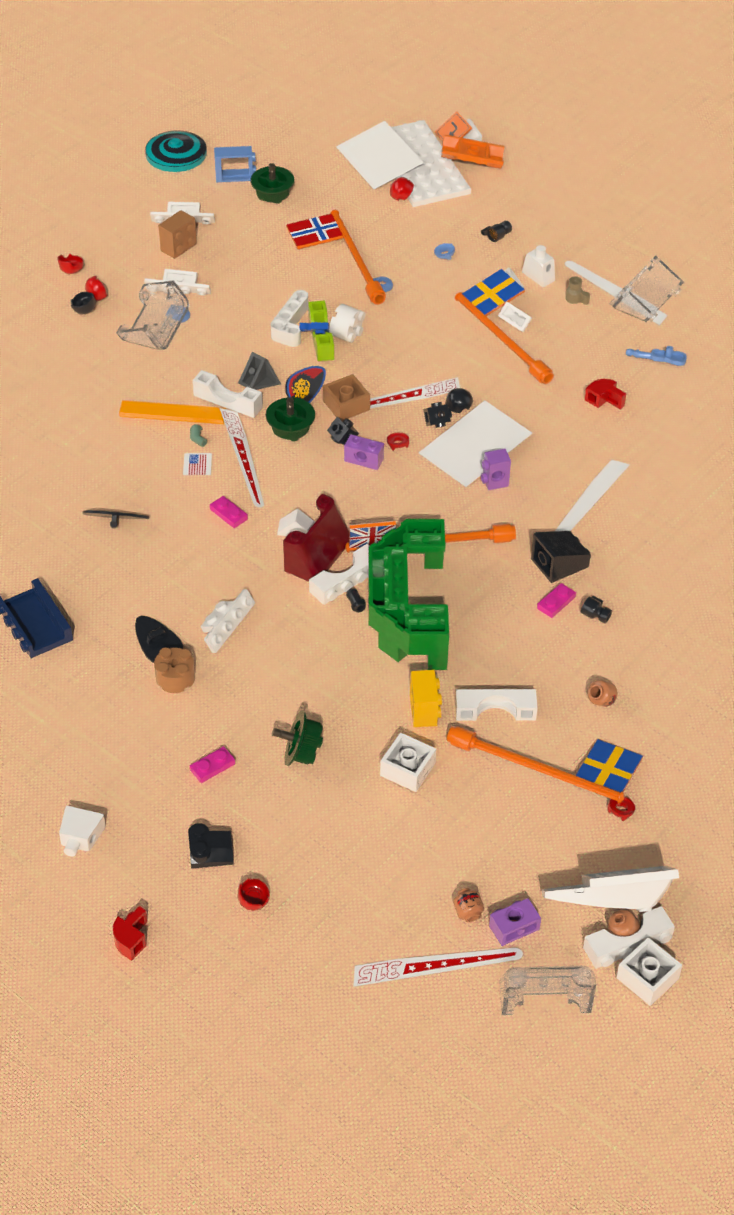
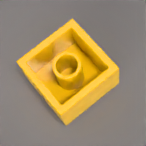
M435 670L410 672V704L413 728L437 726L438 718H441V707L438 705H442V696L438 691L440 690L439 678L435 677Z

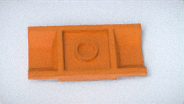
M444 134L441 157L486 164V166L501 169L504 163L502 159L505 146Z

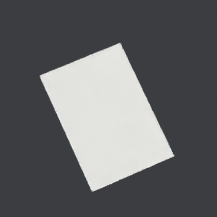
M386 121L336 146L373 189L424 163Z
M484 400L422 449L419 454L467 487L483 473L482 460H484L485 452L506 449L507 453H509L529 437L532 432Z

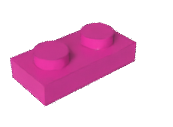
M225 496L210 504V510L233 528L248 520V514Z
M561 583L537 604V609L553 618L576 597V592Z
M223 746L191 764L190 771L202 784L235 765V759Z

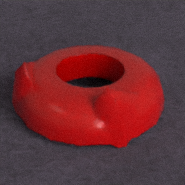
M392 433L386 438L387 444L393 451L395 448L409 447V436L405 433Z
M624 797L621 803L611 799L608 804V812L625 821L635 812V804L627 797ZM622 806L627 811H620L616 807Z

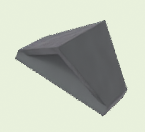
M252 352L238 384L258 390L280 385L281 382L269 361Z

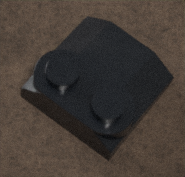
M197 823L188 829L191 869L234 865L230 827H207L205 824Z

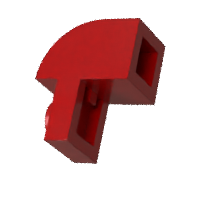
M598 379L586 387L585 401L597 408L606 402L620 410L625 406L626 393L617 388V382L614 380Z
M140 906L135 911H131L125 920L118 916L113 924L115 946L122 955L131 961L146 947L145 934L139 930L147 923L146 910Z

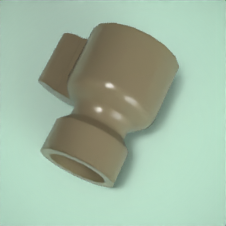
M574 276L569 279V287L566 290L565 299L571 304L581 302L587 305L589 304L590 294L582 290V279L580 277Z

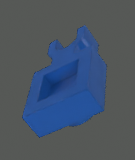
M300 323L299 330L301 332L312 331L316 335L325 334V332H329V323Z

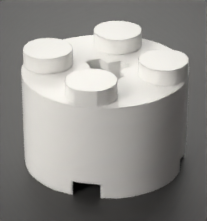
M340 304L335 312H338L336 317L332 316L329 332L334 337L353 343L354 339L357 336L360 337L363 332V327L361 326L366 313L354 307Z

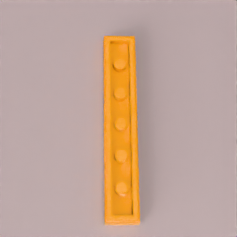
M122 400L119 411L120 417L224 424L220 407Z

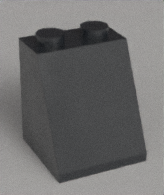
M571 531L536 532L533 534L531 560L550 583L589 567L591 554Z

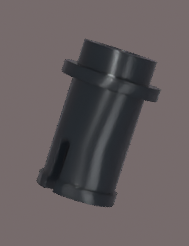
M356 589L347 591L346 597L352 604V610L358 613L364 611L366 602L364 599H361Z

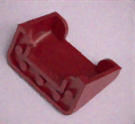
M321 494L316 500V507L320 510V517L306 534L300 531L290 532L283 540L284 571L308 582L309 579L320 572L328 571L345 550L346 543L349 542V530L333 498L325 494Z

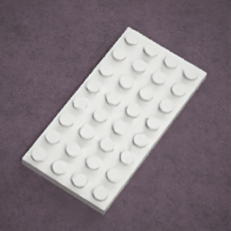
M425 120L391 127L424 162L397 177H405L414 184L413 191L407 198L413 207L471 194L470 186L453 161L441 157L442 145Z

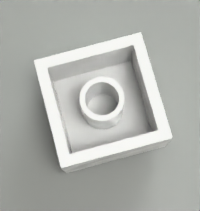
M400 732L380 761V776L417 792L436 764V748Z
M648 937L619 964L616 978L651 1006L679 980L682 964Z

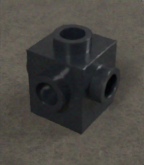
M442 402L432 403V407L423 409L426 426L435 425L436 428L446 426V422H451L452 412L447 404L442 405Z
M338 416L327 429L332 435L331 439L343 445L346 444L350 434L359 435V432L353 427L354 423L348 418L342 419Z

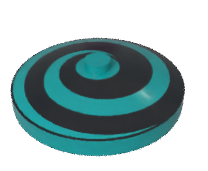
M174 130L160 133L151 138L146 144L145 153L147 161L153 167L167 172H182L199 166L207 156V147L205 141L200 136L188 131Z

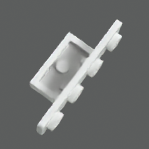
M168 202L167 212H150L151 221L156 223L164 222L180 210L195 217V223H215L214 213H200V202Z
M165 269L163 280L144 279L146 288L153 291L161 289L167 292L180 291L184 294L197 293L202 296L211 294L209 285L196 284L197 272Z
M243 589L234 601H221L216 604L215 609L205 618L204 623L200 626L203 632H209L204 641L212 653H217L254 606L255 601L247 589Z

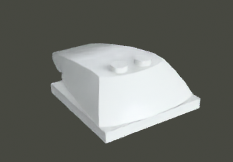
M669 866L585 874L581 875L582 884L542 889V896L547 899L581 905L636 909L639 912L652 911V907L663 897L673 879L679 878L678 869Z

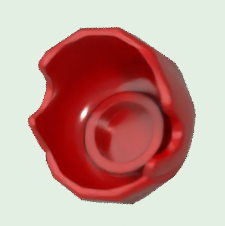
M405 177L395 179L390 186L391 197L397 201L399 199L406 200L411 195L414 184Z
M61 254L57 257L60 270L66 274H74L80 271L84 265L82 257L69 254L68 257L64 258Z
M95 275L86 281L85 291L93 293L95 300L100 301L106 298L108 294H106L104 285L96 279L97 276Z
M248 878L239 885L237 899L246 910L257 911L268 903L270 892L267 885L261 880Z

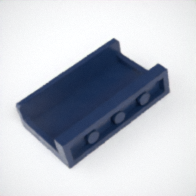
M38 578L31 581L32 589L4 601L0 596V615H3L5 625L11 627L14 639L20 641L19 644L24 653L27 652L30 658L73 641L70 625Z

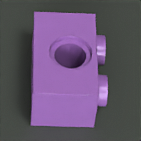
M350 434L344 445V461L375 470L379 469L384 459V443Z
M506 449L489 451L484 454L481 480L483 484H486L488 490L509 487L511 460Z
M529 898L522 901H516L504 909L495 910L490 914L489 927L501 946H504L540 930L541 917Z

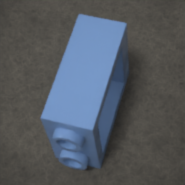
M252 146L214 147L216 183L250 181L252 174L256 171V165H253V162H256L255 152H252ZM248 157L249 169L222 170L221 158Z

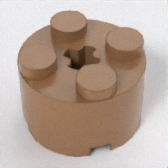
M162 648L154 661L156 683L162 687V690L168 693H181L188 686L191 687L195 681L194 659L188 649Z

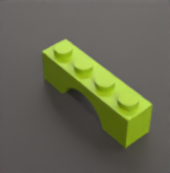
M325 300L308 302V318L310 323L328 322ZM312 332L317 362L334 360L332 333L325 332V334L316 335L315 332Z

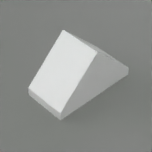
M297 508L280 519L277 535L287 536L293 531H300L306 534L315 521Z

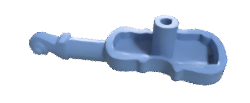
M667 346L666 351L653 349L651 353L639 351L638 349L636 351L633 349L626 350L627 356L633 355L636 358L667 362L678 366L685 365L687 359L684 352L674 351L672 346Z

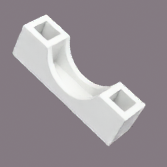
M203 370L193 379V394L195 397L255 418L263 408L262 392L246 387L243 392L230 391L220 383L216 375Z
M366 544L353 552V566L349 570L342 573L322 571L309 579V592L325 605L335 600L344 592L349 591L358 583H362L368 578L369 545Z
M456 689V721H476L483 711L491 708H500L510 712L516 721L536 720V689Z
M661 906L643 913L640 924L641 929L631 936H616L605 929L585 936L583 949L595 969L602 966L608 967L614 961L625 959L648 937L656 944H665L673 937L675 926L663 907Z

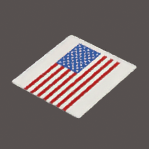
M184 453L183 475H211L212 453Z

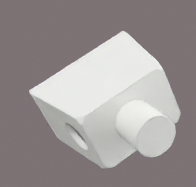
M538 245L536 249L527 253L522 273L543 288L555 281L554 258L546 253V247Z
M66 805L59 831L60 841L65 846L64 853L73 857L78 849L83 851L91 850L106 827L104 814Z

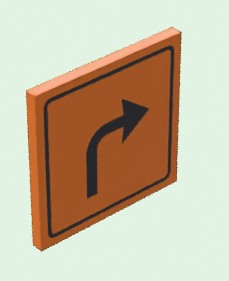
M456 112L435 133L443 141L444 134L463 138L473 128Z

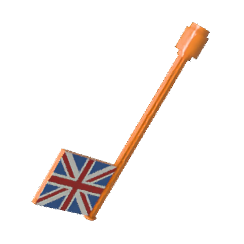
M396 521L350 525L349 542L345 545L346 551L350 553L366 544L370 546L373 543H378L382 540V536L392 529H396ZM509 523L492 525L488 531L446 534L445 543L481 539L493 540V543L511 542L516 540L515 525H510Z

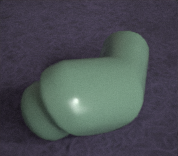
M194 424L190 428V439L199 446L204 447L207 444V439L200 436L202 427Z

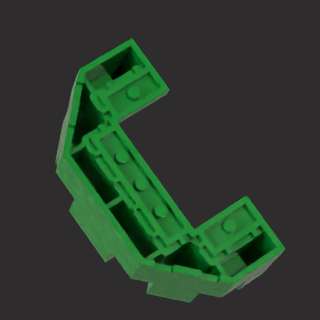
M406 519L401 522L400 527L392 529L382 536V540L371 544L368 548V626L379 632L378 648L397 662L407 655H427L428 670H447L449 649L448 604L408 603L407 554H424V569H443L446 548L444 519Z

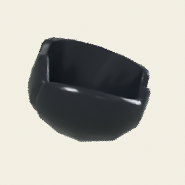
M80 292L70 300V306L80 315L92 312L96 304L93 293Z
M455 388L448 393L445 404L448 405V408L450 407L452 412L461 413L463 409H470L473 404V397L468 390Z

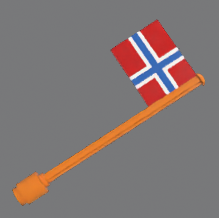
M332 210L327 215L286 224V228L297 250L343 238L367 283L365 291L371 302L379 305L385 301V291L380 282L372 279L339 216L338 210Z

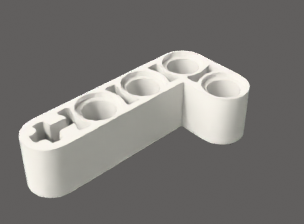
M295 291L271 322V339L273 341L290 347H296L301 344V330H299L300 326L297 323L308 310V293L306 291Z

